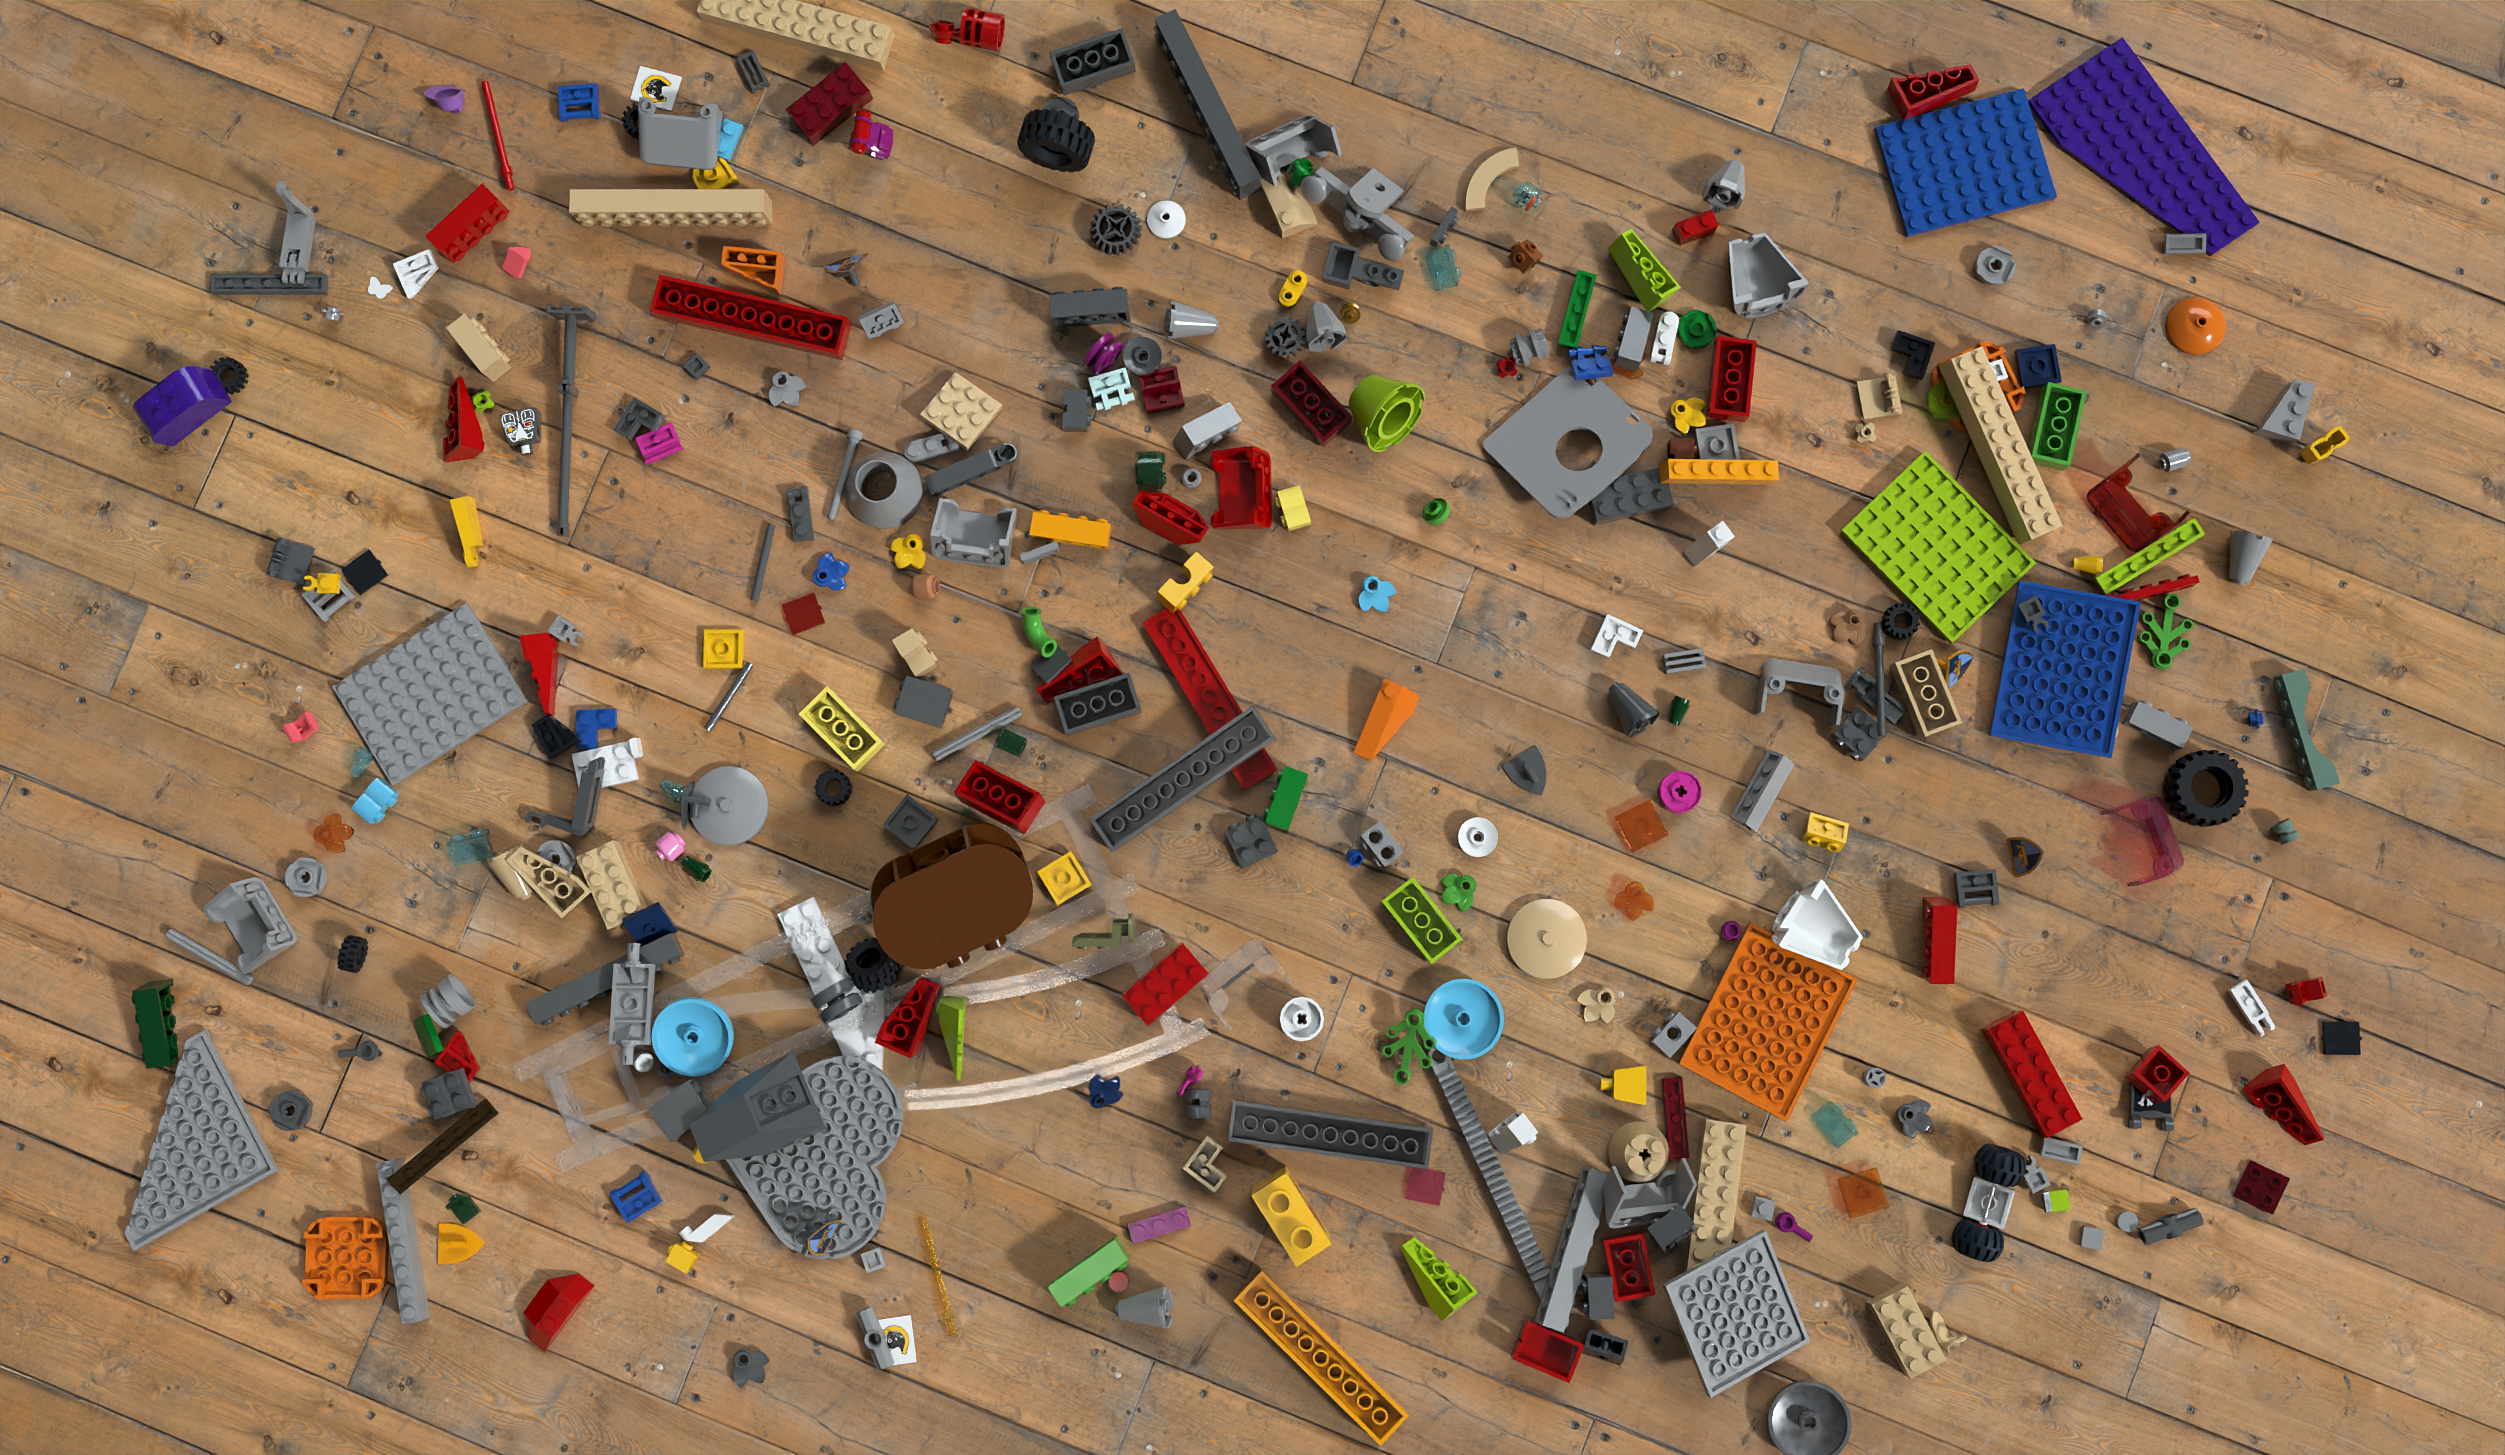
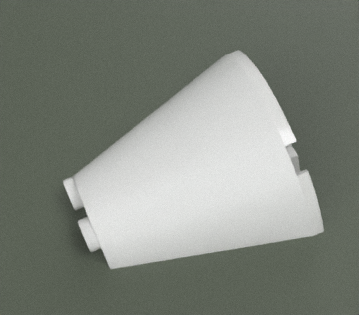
M1822 879L1813 880L1805 884L1804 887L1806 889L1803 891H1796L1781 908L1772 927V931L1775 932L1772 940L1781 948L1843 970L1849 963V953L1855 952L1859 948L1863 937Z

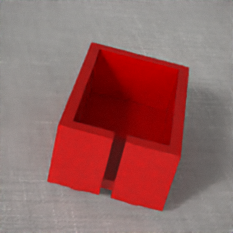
M1525 1318L1519 1332L1521 1340H1516L1510 1355L1511 1358L1570 1383L1584 1348V1343Z

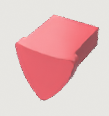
M525 247L508 248L502 269L516 279L522 278L531 256V250Z

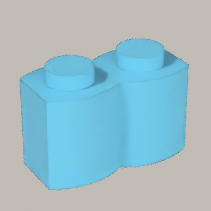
M376 778L357 799L351 809L369 824L379 823L385 817L386 809L393 807L397 803V797L400 793L382 778Z

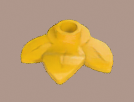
M1692 397L1686 401L1676 400L1673 402L1670 412L1675 418V427L1678 431L1686 434L1690 426L1703 427L1706 425L1705 416L1701 412L1706 406L1703 400ZM1678 406H1682L1684 411L1679 412Z
M910 534L906 538H897L891 543L890 549L897 552L895 555V565L897 568H904L912 564L917 570H921L925 563L926 555L922 550L923 540L919 535ZM912 540L916 542V546L914 548L910 545V542Z

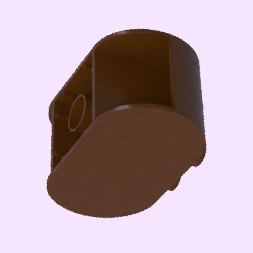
M989 823L966 825L887 862L877 872L871 888L873 926L881 948L894 961L914 969H932L945 963L949 968H955L970 959L969 952L984 946L986 951L999 948L1007 942L1005 935L1015 931L1026 919L1033 901V884L1021 848L1009 833Z

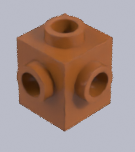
M1528 239L1522 243L1518 241L1511 248L1512 252L1508 256L1513 266L1518 268L1523 274L1531 270L1543 257L1537 250L1536 245Z

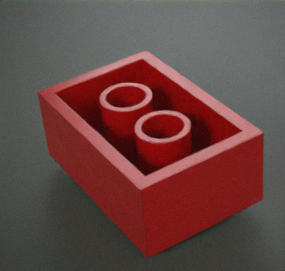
M1640 1231L1601 1238L1607 1273L1612 1277L1613 1300L1620 1302L1656 1295L1644 1234Z

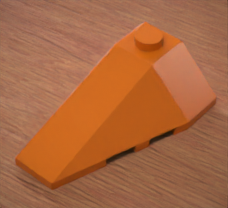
M1384 678L1353 753L1371 761L1409 719L1420 696Z

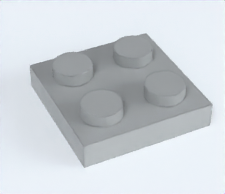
M1734 423L1694 430L1699 459L1740 460Z

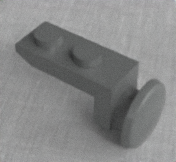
M1860 667L1848 679L1844 689L1847 692L1852 688L1856 689L1855 697L1877 712L1876 680L1870 675L1866 676L1864 674L1866 668ZM1884 692L1885 719L1895 725L1907 709Z

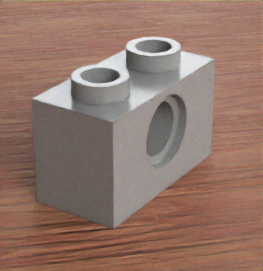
M1677 1011L1669 1013L1664 1019L1666 1023L1661 1028L1657 1027L1651 1033L1652 1038L1650 1042L1668 1058H1671L1697 1029L1686 1017ZM1671 1027L1676 1030V1036L1673 1039L1667 1036V1031Z

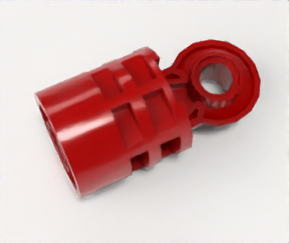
M967 8L966 11H963L960 27L954 26V23L950 21L937 20L936 23L929 24V29L935 36L934 41L940 44H951L952 39L959 40L961 45L999 52L1004 38L1005 16L1000 13Z

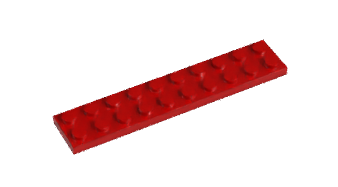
M1166 608L1142 622L1210 735L1243 713L1181 610L1177 609L1172 613ZM1265 748L1232 770L1243 790L1248 789L1278 771Z

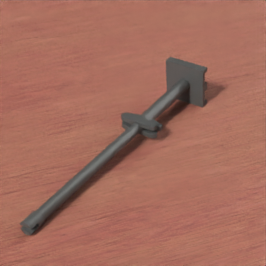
M547 304L548 314L557 320H565L562 384H558V392L563 394L557 536H562L563 529V536L568 537L573 396L578 397V389L575 387L577 320L595 321L596 313L587 306H582V309L573 308L571 305L555 308Z

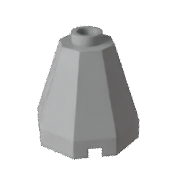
M1738 160L1726 161L1709 179L1702 195L1704 197L1707 195L1710 205L1723 210H1730L1732 206H1735L1734 209H1739L1745 196V168Z
M1315 302L1308 308L1306 338L1309 351L1322 353L1326 352L1325 348L1329 346L1333 350L1347 340L1343 324L1327 304Z

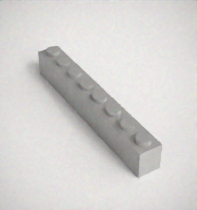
M405 1158L376 1163L402 1324L422 1321L429 1318L430 1313L410 1187L400 1195L387 1180L406 1164Z
M1582 1166L1534 1321L1535 1323L1563 1333L1569 1324V1314L1575 1304L1576 1291L1581 1285V1275L1587 1265L1589 1249L1593 1246V1236L1599 1226L1601 1210L1605 1207L1603 1184L1607 1178V1173Z

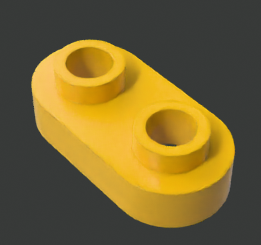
M1296 270L1288 276L1279 293V302L1283 307L1292 308L1297 304L1307 285V276L1304 272ZM1299 277L1301 281L1295 282L1294 279ZM1291 294L1292 298L1286 299L1285 295Z

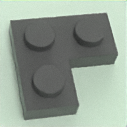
M634 397L613 430L632 440L641 424L656 432L666 416Z

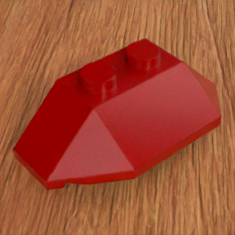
M1141 490L1132 501L1131 505L1143 526L1176 545L1200 543L1209 529L1197 510L1166 493Z
M580 1273L547 1279L523 1312L529 1340L546 1352L595 1285Z

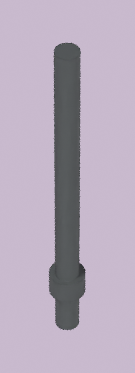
M1880 622L1874 623L1873 647H1875L1878 738H1885L1883 665L1885 638L1883 637L1882 623Z

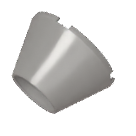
M877 452L861 459L850 471L845 485L846 501L854 516L862 523L879 529L895 528L910 520L920 507L923 495V483L916 467L905 457L892 452ZM879 472L895 474L897 479L896 487L888 498L880 501L866 498L865 487L873 475Z

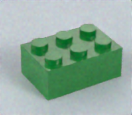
M1285 766L1284 770L1280 769L1277 777L1278 788H1273L1270 796V801H1273L1271 807H1266L1263 819L1266 820L1265 825L1288 833L1308 778L1307 773Z

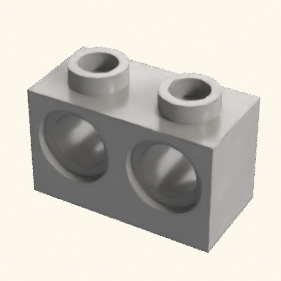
M1380 821L1360 836L1362 838L1360 843L1366 851L1369 849L1374 854L1372 858L1378 866L1382 865L1385 868L1404 853ZM1370 833H1378L1380 841L1378 843L1370 842ZM1384 848L1390 849L1392 852L1391 858L1384 859L1381 856V850Z

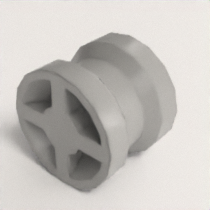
M1870 1067L1864 1070L1862 1079L1867 1086L1879 1088L1884 1085L1886 1075L1880 1068Z

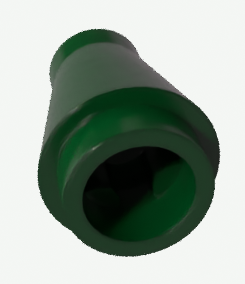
M1678 696L1671 700L1668 723L1680 726L1682 719L1690 708V700Z
M686 856L681 862V865L696 881L705 882L711 875L712 870L709 868V865L690 856Z

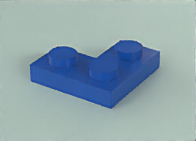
M617 709L576 710V734L583 740L576 744V749L598 748V730L618 729Z

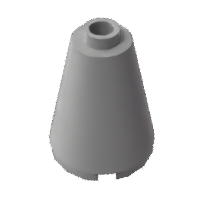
M1174 300L1168 301V304H1171V308L1166 309L1165 330H1168V335H1165L1166 339L1213 334L1214 330H1218L1219 320L1216 319L1215 314Z
M2238 530L2231 531L2229 578L2233 579L2232 583L2245 585V582L2250 583L2272 543V538L2260 537L2253 533Z
M1160 1287L1120 1299L1119 1303L1115 1306L1116 1316H1119L1120 1320L1160 1328H1169L1172 1324L1173 1316H1169L1170 1309H1173L1171 1292L1167 1287Z

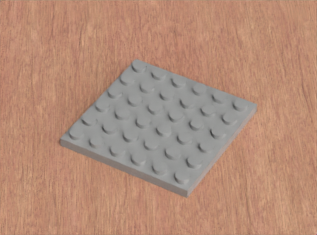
M1760 1230L1662 1284L1706 1395L1710 1398L1810 1342L1765 1230Z

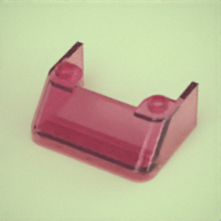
M2148 795L2101 811V815H2106L2130 807L2132 814L2137 819L2146 820L2159 857L2153 862L2155 874L2128 882V887L2139 886L2169 876L2183 867L2184 858L2160 797Z

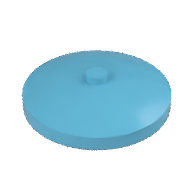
M1455 979L1442 984L1431 994L1424 1009V1027L1430 1036L1436 1038L1437 1045L1435 1048L1455 1059H1473L1487 1053L1497 1043L1503 1030L1504 1014L1498 997L1486 985L1475 980Z
M685 997L667 1005L656 1018L652 1029V1045L659 1060L670 1070L685 1076H702L718 1069L726 1061L734 1043L733 1026L724 1010L712 1001L699 997Z

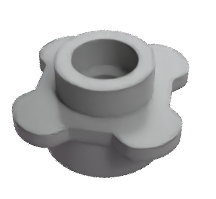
M327 306L326 309L320 308V311H323V317L339 321L340 315H344V313L339 312L337 307Z

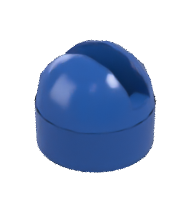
M1351 849L1346 854V860L1350 866L1356 867L1362 863L1363 855L1360 851Z

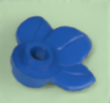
M827 553L818 561V569L814 571L812 577L813 582L820 587L828 586L832 590H841L847 586L843 577L847 574L850 566L844 561L834 562L832 553ZM824 574L826 578L820 579L819 575Z

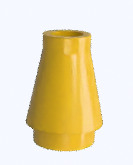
M2098 555L2073 557L2072 569L2092 574L2102 572L2103 557H2098Z

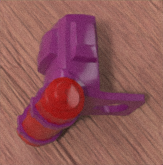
M857 110L856 117L854 118V130L851 132L849 150L856 154L868 153L869 157L878 160L887 159L893 145V130L885 124L872 122V114L870 112Z

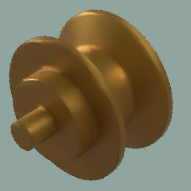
M1348 302L1341 307V318L1345 323L1354 324L1360 319V309L1356 303Z

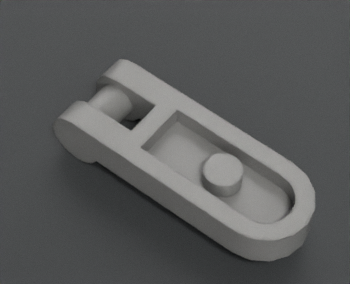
M941 433L908 443L904 448V455L911 462H919L959 450V445ZM947 440L948 445L943 447L942 441Z

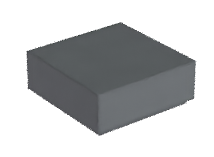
M697 352L682 365L696 380L711 368Z

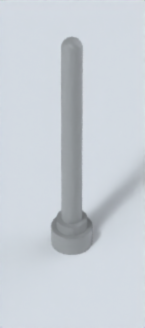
M848 429L847 441L849 443L828 513V519L831 521L835 519L856 444H859V441H862L864 433L858 430Z

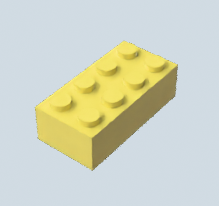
M828 686L799 713L857 772L885 745L884 741Z

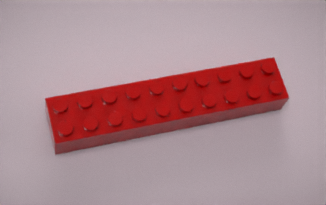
M660 274L650 312L655 318L843 360L852 324L849 318Z

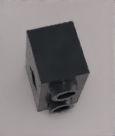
M1589 1328L1585 1334L1582 1354L1620 1366L1624 1361L1628 1341Z

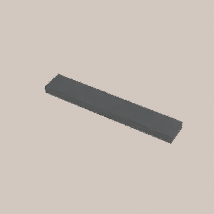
M211 274L210 293L212 295H328V275L305 274L303 284H298L297 280L293 284L290 281L283 283L282 274Z

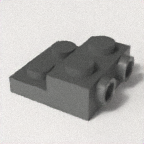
M1856 706L1831 734L1834 738V743L1848 750V755L1855 761H1863L1882 739L1878 738L1877 722L1860 706Z
M1256 814L1245 819L1246 823L1240 826L1238 822L1227 827L1229 831L1225 832L1242 869L1278 852L1262 816L1257 817Z
M463 1067L429 1078L421 1083V1095L427 1098L429 1103L428 1113L434 1116L435 1120L477 1105Z

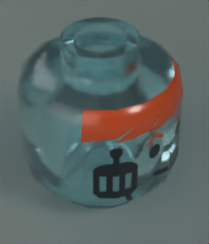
M1528 181L1524 184L1520 183L1512 195L1514 196V203L1526 211H1529L1532 207L1536 209L1542 200L1539 197L1541 190Z

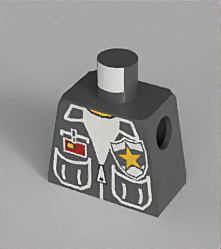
M533 407L500 414L499 419L509 444L514 448L520 447L522 456L532 455V444L540 443L542 440L541 411Z

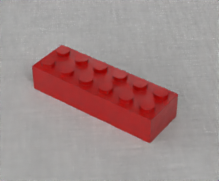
M2016 1010L1981 1029L2040 1137L2049 1138L2083 1120L2024 1011Z

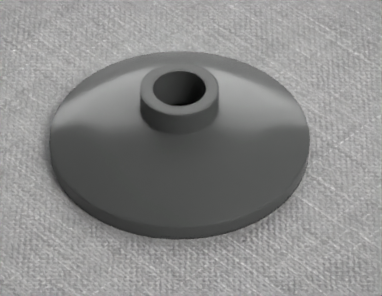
M1137 337L1126 345L1123 352V360L1125 366L1132 373L1148 375L1159 367L1162 360V352L1159 345L1151 338ZM1145 355L1146 360L1141 361L1139 357Z

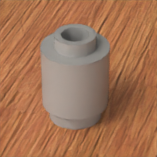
M2178 448L2162 453L2158 459V464L2165 472H2170L2189 464L2191 456L2187 449Z

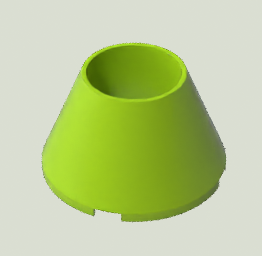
M1370 375L1364 378L1351 393L1349 408L1366 445L1375 452L1386 451L1385 447L1391 444L1395 446L1401 442L1414 428L1422 414L1421 403L1422 400L1425 401V393L1420 386L1410 382L1377 375Z

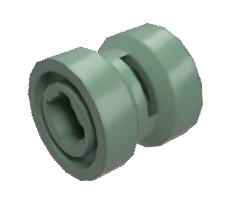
M2290 818L2271 826L2274 833L2278 834V840L2281 845L2300 837L2297 830L2293 829V823Z

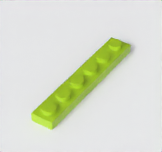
M2193 518L2093 580L2102 594L2107 595L2204 536L2205 533L2197 520Z

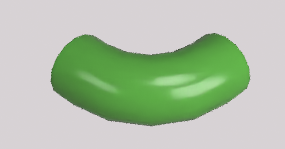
M1037 607L1022 609L1023 629L1030 644L1040 655L1046 658L1052 656L1057 649V642L1048 636L1044 630L1041 610Z

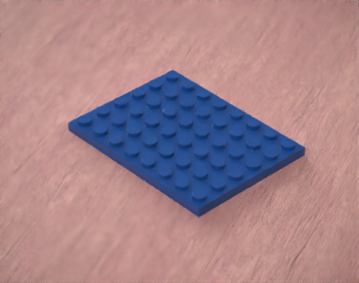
M2024 88L1874 128L1906 238L2050 201L2057 197Z
M2018 581L1989 736L2112 758L2141 602ZM2035 596L2038 597L2046 613L2041 618L2047 621L2049 628L2044 629L2042 624H2038L2037 629L2039 633L2037 634L2032 631V621L2026 623L2017 607L2018 604Z

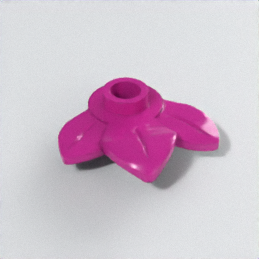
M1199 1065L1191 1066L1185 1073L1187 1077L1178 1087L1177 1095H1182L1189 1083L1195 1084L1202 1077L1203 1071Z

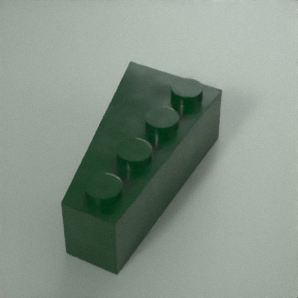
M173 979L149 981L132 991V1002L136 1009L135 1020L139 1025V1041L142 1043V1059L146 1064V1069L171 1066L178 1061L177 1034L173 1033L176 1016H173L171 1012L172 1004H175V997L170 996V986H174Z

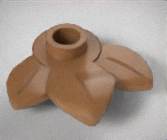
M1853 609L1847 613L1839 611L1830 617L1829 622L1836 626L1833 632L1834 642H1843L1850 639L1854 646H1858L1865 636L1863 628L1865 616L1860 610ZM1853 616H1858L1859 620L1857 623L1851 621Z

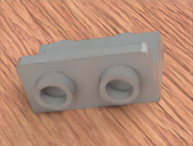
M894 301L858 317L869 339L879 337L883 332L896 329L904 323Z

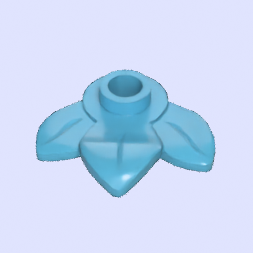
M1369 576L1362 583L1363 591L1359 595V605L1364 612L1372 606L1380 612H1387L1389 607L1388 597L1396 594V590L1390 582L1380 581L1377 577ZM1374 583L1376 588L1371 590L1368 588V585Z

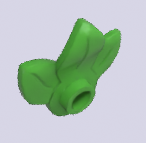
M1448 874L1442 879V883L1447 888L1442 894V902L1445 904L1457 903L1461 912L1466 911L1474 901L1473 892L1477 887L1475 879L1469 875L1460 877L1456 874ZM1468 882L1470 888L1465 889L1463 883Z

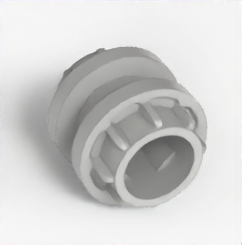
M1530 328L1529 335L1521 337L1519 332L1515 334V338L1510 339L1509 343L1516 364L1525 363V366L1530 365L1529 359L1538 356L1539 361L1544 360L1543 356L1550 353L1542 329L1534 330V328Z

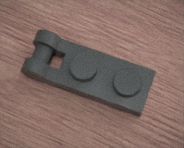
M801 486V489L787 488L794 542L814 540L808 487ZM802 496L803 501L796 502V497Z

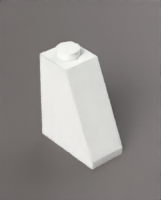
M1722 521L1683 552L1692 565L1696 567L1727 545L1735 536L1724 521Z

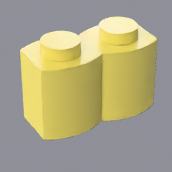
M1300 485L1278 491V497L1275 498L1277 508H1282L1284 514L1280 516L1283 527H1288V530L1291 531L1311 525Z

